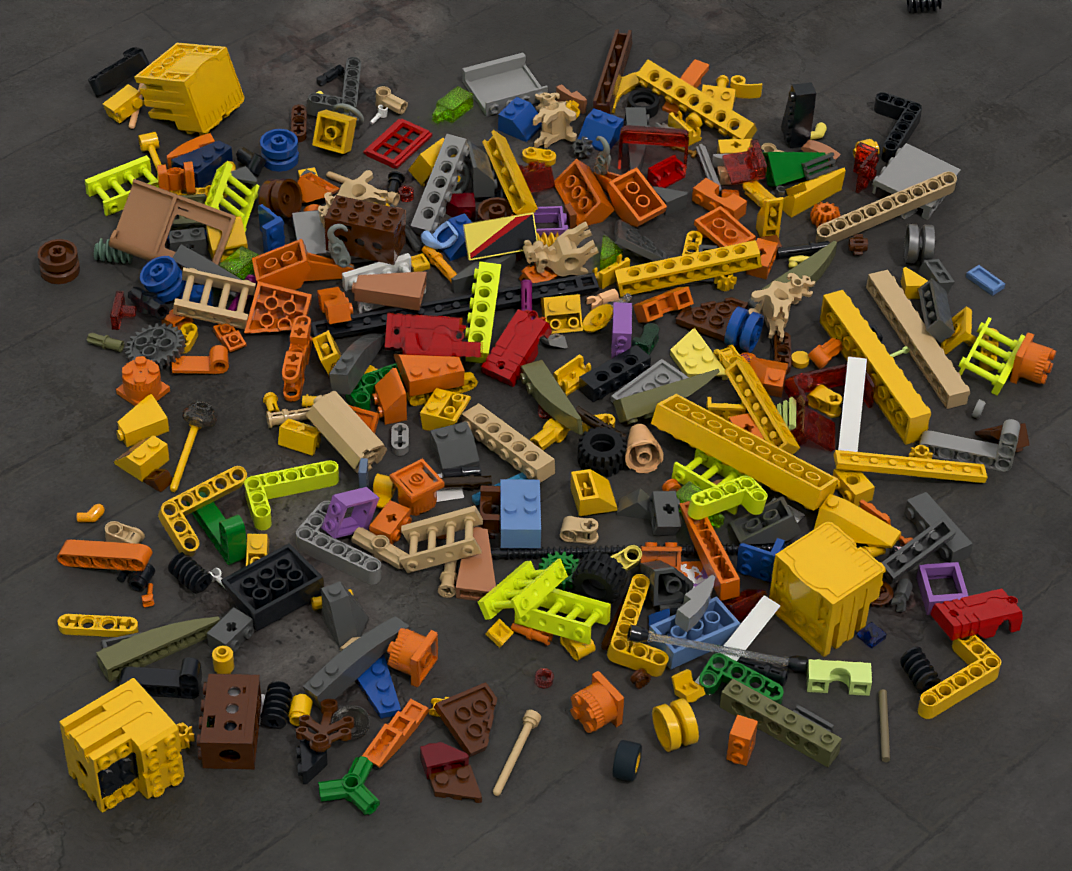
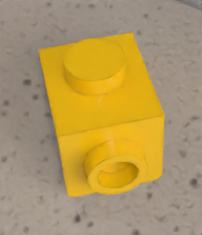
M689 669L671 677L675 695L685 699L688 703L694 702L705 695L704 687L693 681L692 673Z

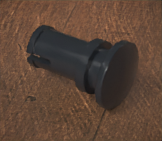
M391 171L388 174L389 186L387 191L397 193L399 187L405 181V176L398 171Z

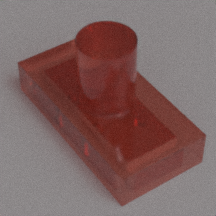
M116 291L110 315L112 330L120 329L123 316H136V306H127L125 304L124 291Z

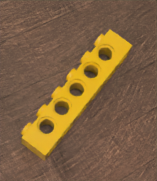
M737 359L724 370L765 441L793 455L800 449L798 443L751 365Z

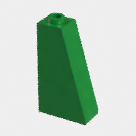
M760 152L767 185L778 186L805 177L802 163L825 155V152ZM827 158L812 165L807 166V169L827 162L829 160ZM825 166L823 168L810 172L809 175L829 167Z

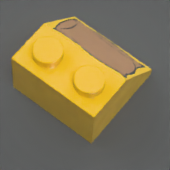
M154 435L137 442L117 458L114 464L143 482L144 478L152 471L159 469L169 461L168 444Z

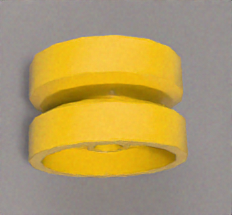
M681 698L672 701L670 707L667 704H662L653 708L652 720L660 744L667 752L680 748L681 744L688 746L698 742L699 731L697 721L691 706L685 699Z

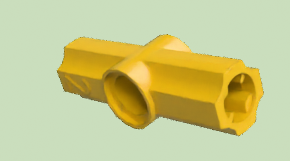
M549 419L544 424L543 429L533 436L530 441L544 451L555 441L557 443L562 442L570 429L557 420Z

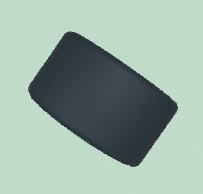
M627 740L619 742L613 763L612 774L614 778L631 782L635 780L642 755V745L640 743Z

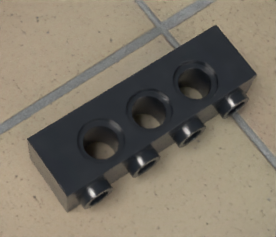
M635 345L580 376L579 391L592 402L602 399L650 368L651 357L638 345Z

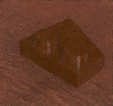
M471 765L429 774V781L435 797H450L455 800L470 798L475 799V803L482 802V795Z

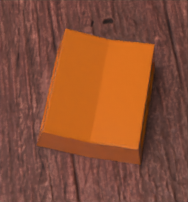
M172 309L165 319H161L162 324H166V327L172 324L173 328L177 326L178 330H180L184 324L193 323V318L173 314Z

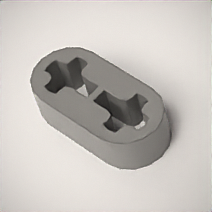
M396 423L391 429V449L398 456L405 455L409 451V428L404 423Z

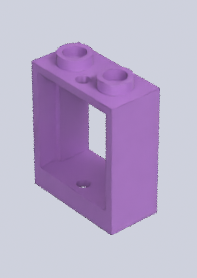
M562 206L537 207L538 209L534 212L535 223L558 222V228L536 229L540 238L543 232L546 233L547 237L549 232H552L555 237L556 232L560 236L568 229V225H564L567 223L566 213H563Z
M613 302L611 359L631 348L632 303Z
M367 487L333 495L321 528L334 539L354 534L358 527L368 530L379 497ZM354 506L351 517L344 518L347 508Z
M958 562L919 565L916 579L927 615H931L935 603L942 604L944 601L951 602L953 599L960 600V598L968 596ZM953 578L958 594L933 595L928 579Z

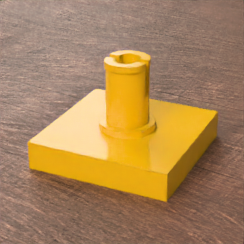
M967 306L952 317L955 333L950 338L941 342V348H943L945 354H948L962 342L972 346L977 339L975 335L971 334L972 310Z

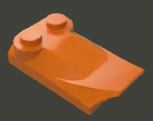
M721 206L694 220V226L697 228L696 231L700 232L703 238L711 239L720 248L756 239L754 234Z

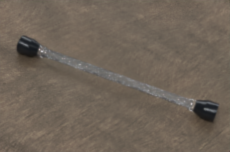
M630 625L627 633V641L631 642L657 641L714 653L719 652L726 655L780 664L794 672L805 673L808 666V658L804 656L780 657L706 642H696L694 640L655 634L636 625Z

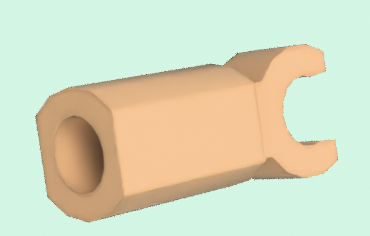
M614 288L600 293L598 296L587 297L586 304H591V310L600 305L619 301V294Z

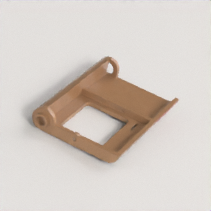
M133 179L132 188L117 228L110 237L108 246L147 261L160 256L173 257L176 252L166 249L165 243L175 217L180 215L222 231V236L212 261L219 266L236 216ZM178 264L179 268L183 272V267Z

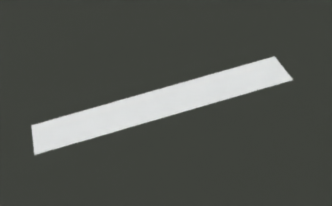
M848 357L838 450L858 452L867 363L865 358Z
M764 595L718 653L737 661L779 609L780 605ZM716 663L713 666L715 668H722L724 665ZM699 677L695 681L697 684H699ZM705 680L703 683L705 685H712L713 681Z

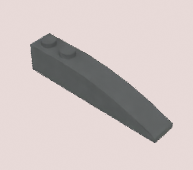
M625 107V132L629 171L637 167L641 172L644 164L647 135H650V125H647L649 124V114H646V107Z
M369 333L356 340L347 348L329 373L332 391L347 395L352 393L385 343L386 334Z
M395 616L365 633L331 659L303 685L306 695L321 710V701L336 699L387 651L390 642L396 641L401 628L410 630V626Z

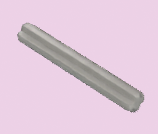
M699 144L696 147V152L706 178L720 185L706 147L703 144Z

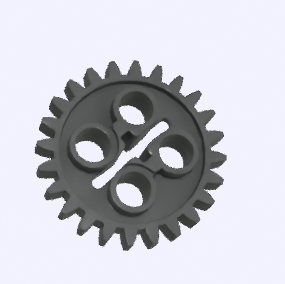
M156 323L155 327L149 325L148 329L142 328L141 333L136 331V336H131V341H127L128 346L125 347V354L129 362L135 360L136 357L144 356L146 359L158 364L160 369H163V365L170 366V361L176 362L175 357L181 358L180 353L185 352L186 340L182 331L178 330L177 326L173 328L172 324L166 327L165 323L162 326Z

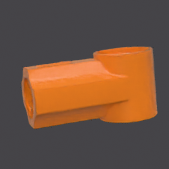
M831 338L822 346L818 345L807 356L821 369L843 350L842 342L839 339Z

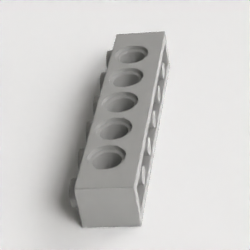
M446 134L410 225L415 234L421 235L425 230L433 234L440 226V219L446 213V204L450 202L452 197L451 191L457 185L458 173L462 171L464 158L468 156L470 151L467 139ZM430 215L433 216V217L430 218V219H426L427 216H430Z

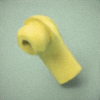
M823 122L816 125L815 131H811L810 140L819 139L824 136L827 127Z
M798 255L790 257L788 267L794 268L809 258V256Z

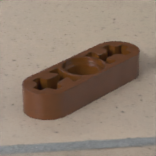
M301 104L294 105L291 112V132L297 136L298 142H303L307 138L306 106Z
M784 332V344H781L776 333L773 343L774 361L788 363L786 374L788 375L792 364L791 336ZM781 351H782V352H786L787 354H786V355H780V354H778V352H781Z

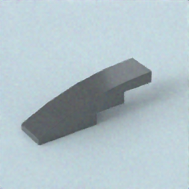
M182 244L172 257L177 264L184 268H194L198 271L241 280ZM234 291L229 292V294L233 297H236L239 293Z
M516 252L504 254L500 258L492 256L485 262L501 264V276L516 266ZM478 261L473 262L451 278V292L457 293L472 289L473 283L477 282V279H474L475 268L479 269Z

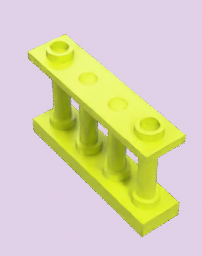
M146 155L85 179V187L89 197L96 194L101 197L104 215L108 216L123 210L130 190L126 192L121 187V184L129 181L132 185L133 179L145 176L150 181L147 184L158 187V179L151 173L150 158ZM114 188L119 195L110 198L105 191Z
M227 161L216 170L205 205L219 210L218 206L220 204L236 217L241 216L244 231L246 232V225L254 201L258 197L260 186L256 184L253 188L249 189L232 176L231 169L233 165ZM227 181L244 193L245 198L243 199L227 187ZM223 192L226 195H228L231 199H233L235 202H237L241 206V209L238 210L231 203L223 198Z
M988 317L985 323L981 322L976 331L979 335L967 358H962L958 367L961 368L959 371L960 375L963 374L966 368L992 382L991 384L994 387L991 393L998 396L1013 368L1016 353L1025 336L1021 334L1018 341L1007 338L988 328L991 318ZM983 334L1009 346L1012 352H1006L981 339ZM979 345L1002 357L1006 364L1003 362L1001 364L976 351L977 346ZM971 357L998 370L1000 376L997 374L995 376L970 363Z
M696 449L694 460L688 465L683 466L675 462L672 472L673 479H676L679 483L696 493L717 486L708 480L716 473L725 477L717 485L748 475L741 474L737 469L722 464L720 460L707 456L705 452ZM700 464H703L709 469L701 476L692 471ZM738 506L727 509V511L735 515Z
M557 559L547 569L535 570L531 561L523 562L478 601L485 620L492 619L502 609L514 608L518 618L523 617L568 577L562 560Z
M554 588L523 617L518 618L515 613V623L590 644L591 627L597 622L607 625L610 622L611 604ZM541 606L549 610L545 612L538 610V608ZM558 612H562L568 615L566 617H562L556 614ZM579 617L586 619V621L583 623L574 619Z

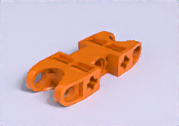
M304 315L297 316L294 319L290 334L289 351H286L282 369V379L284 381L283 396L285 400L290 402L297 401L301 397L305 381L304 372L306 365L309 363L312 349V337L310 336L311 319ZM300 321H306V322H307V324H305V325H300V324H298V323H299ZM292 391L297 393L294 396L287 395L288 392Z

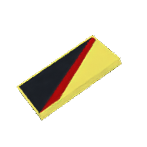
M533 212L463 224L468 260L523 251L525 240H529L532 245L538 241Z

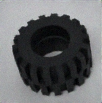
M608 427L590 428L588 432L585 431L580 436L578 442V464H580V468L585 470L591 469L603 477H610L612 474L619 473V470H622L625 465V452L627 448L625 437H622V434L616 432L615 429H608Z
M590 552L582 557L571 579L572 585L575 586L574 589L579 592V595L612 604L618 599L623 590L628 575H626V570L622 568L623 565L618 563L614 557L602 554V552Z

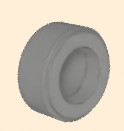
M978 400L972 417L976 419L980 417L986 404L985 401Z

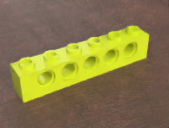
M479 262V269L475 268L474 279H477V282L472 285L471 294H475V296L470 299L469 308L472 309V313L468 312L467 323L470 324V328L466 327L465 338L468 339V342H483V356L466 357L468 362L484 363L489 355L501 264Z

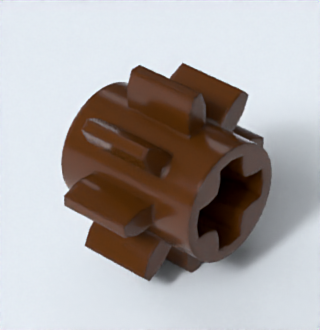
M854 234L853 238H849V251H853V255H863V251L868 250V239L863 238V234Z

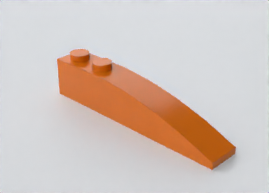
M690 501L680 503L679 506L705 572L708 577L711 575L715 576L713 587L720 601L740 596V578L708 517L700 520L692 519L687 512Z

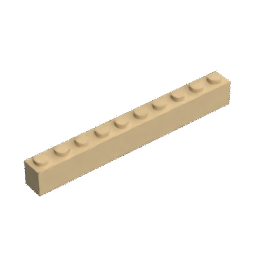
M888 270L868 274L866 288L903 344L910 349L909 353L946 409L967 404L968 396L970 395L968 385H965L960 373L955 370L951 360L946 357L943 348H940L936 339L926 331L925 323L920 318L919 313L913 308L911 301L905 296L903 289L897 284L895 277Z

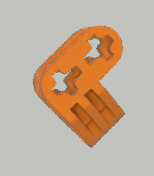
M192 161L183 162V169L177 167L166 169V164L157 165L159 188L166 191L185 189L187 195L196 194Z

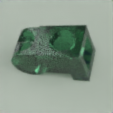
M654 323L646 324L640 338H633L632 347L638 345L650 356L659 340V326Z

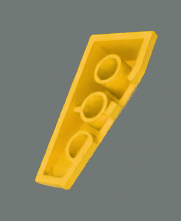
M832 494L828 495L819 508L814 527L816 529L825 522H832L847 536L854 539L856 543L867 544L869 547L892 548L901 536V531L848 500Z

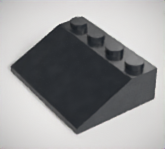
M290 543L221 579L223 586L238 609L253 619V627L256 631L310 603L312 597L321 596V588L324 587L323 576Z

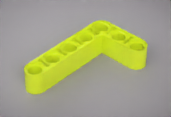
M329 460L254 475L245 479V497L255 528L262 531L269 529L272 525L268 499L338 484V464L335 461Z

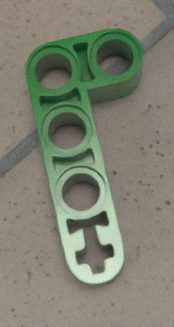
M394 363L364 374L350 395L345 394L347 403L351 406L370 411V399L372 394L375 393V385L392 368H397L402 384L405 387L397 364Z
M716 653L712 655L700 674L699 685L704 687L705 695L714 694L721 682L729 684L732 679H735L778 704H782L784 691L780 684L724 654ZM721 663L724 666L722 668H715L713 665ZM740 673L742 677L734 678L732 674ZM705 680H711L713 681V684L705 685L703 682ZM756 682L760 684V687L753 688L750 684Z

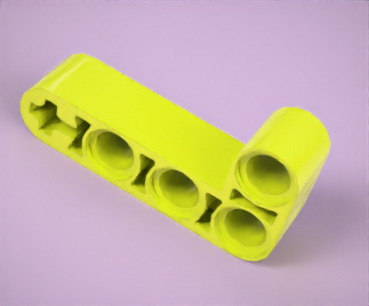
M741 476L693 494L687 512L692 519L700 520L742 504L749 513L760 515L764 511L768 495L752 477Z

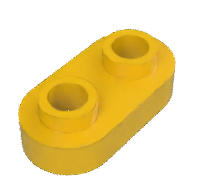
M528 147L522 152V160L528 164L552 166L556 163V153L549 149Z

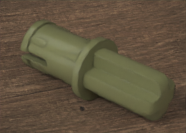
M90 333L87 337L88 343L101 346L102 349L107 348L122 352L124 349V341L110 338L109 335L102 336Z

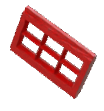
M398 119L370 144L363 153L367 157L395 169L400 167L432 137V133L409 121ZM402 128L409 130L404 136L397 134ZM413 132L419 134L414 141L407 138ZM392 137L399 139L394 145L386 143ZM403 141L410 144L404 150L397 148ZM382 146L389 149L383 155L377 153ZM392 151L399 153L394 159L387 157Z

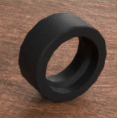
M636 90L629 94L627 107H646V114H649V118H652L659 111V97L656 93L649 90ZM645 102V103H649V104H651V105H650V106H639V105H636V103Z

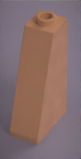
M427 272L358 275L357 281L353 282L352 293H355V301L420 311L426 288Z
M473 527V537L481 548L482 553L461 559L456 583V598L479 601L496 586L488 529Z

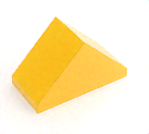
M904 267L901 278L904 294L907 299H920L918 288L928 280Z

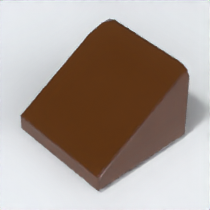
M155 469L143 481L155 490L162 492L171 484L173 478L168 470Z

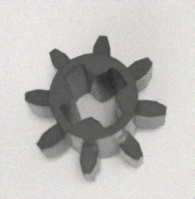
M582 136L581 140L576 138V142L572 145L575 150L574 154L579 155L580 158H585V155L591 156L592 151L595 149L592 145L593 141Z

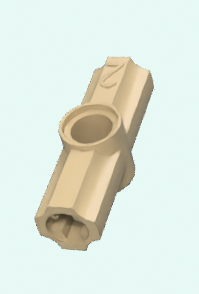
M358 527L354 531L351 538L353 543L372 553V556L380 561H385L397 569L404 568L399 561V557L409 554L390 544L386 536L375 535L363 527Z

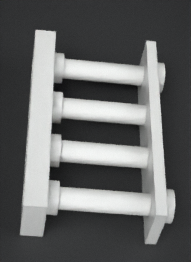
M409 253L398 256L394 265L377 262L342 273V287L345 291L352 289L353 282L357 281L358 275L411 272V256ZM358 301V312L360 314L385 305Z

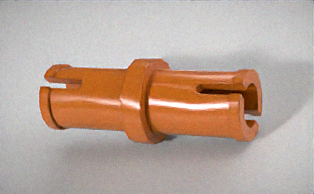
M515 620L511 625L513 632L526 636L528 640L532 641L534 639L548 646L550 645L548 640L552 641L553 634L515 624Z

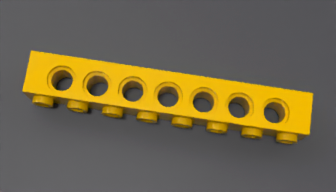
M647 60L636 74L639 80L638 83L644 88L649 87L657 96H664L667 102L677 104L678 108L682 111L697 114L701 120L705 121L704 123L708 127H715L725 137L728 135L731 139H751L757 131L753 122L650 60ZM681 94H685L684 97L679 98ZM699 102L697 105L692 106L693 103ZM712 110L711 113L705 114L706 111ZM721 118H725L723 122H719ZM739 126L738 129L732 130L733 127Z
M756 240L616 269L615 276L620 297L756 269L762 267L760 251Z

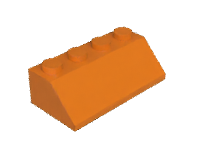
M575 159L553 181L564 204L570 203L575 210L577 226L583 222H587V225L601 223L614 211L613 206L590 167L578 159Z

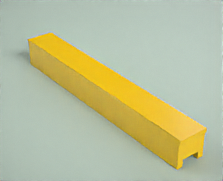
M493 130L491 132L493 136L489 141L484 139L483 145L509 204L517 215L534 213L538 209L511 148L506 138Z

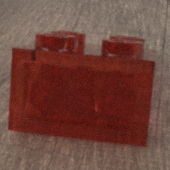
M757 139L750 141L747 151L722 156L732 185L765 179L767 164Z
M859 142L857 145L853 172L858 173L855 191L858 194L862 189H866L871 179L875 178L877 174L875 168L879 161V157H877L878 149Z
M531 161L527 166L518 165L531 193L555 186L550 165H546L544 162L539 163L538 161Z
M805 406L796 414V428L791 430L799 447L809 439L831 452L834 451L835 423Z

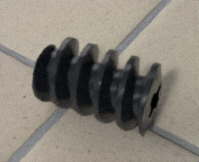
M907 0L909 13H911L912 8H914V12H917L918 8L923 12L924 7H926L927 12H929L931 7L933 11H936L937 7L941 9L942 0Z
M183 552L175 555L169 562L168 571L193 593H201L209 587L213 580V576L202 569V566L197 564L195 560H192L189 555L185 556Z
M913 647L902 655L900 664L919 693H923L941 682V679L938 678V673L930 665L929 659H926L925 653H922L921 647Z
M275 681L271 682L267 687L260 718L261 722L270 728L281 729L286 726L290 710L289 706L293 697L290 686L287 683Z

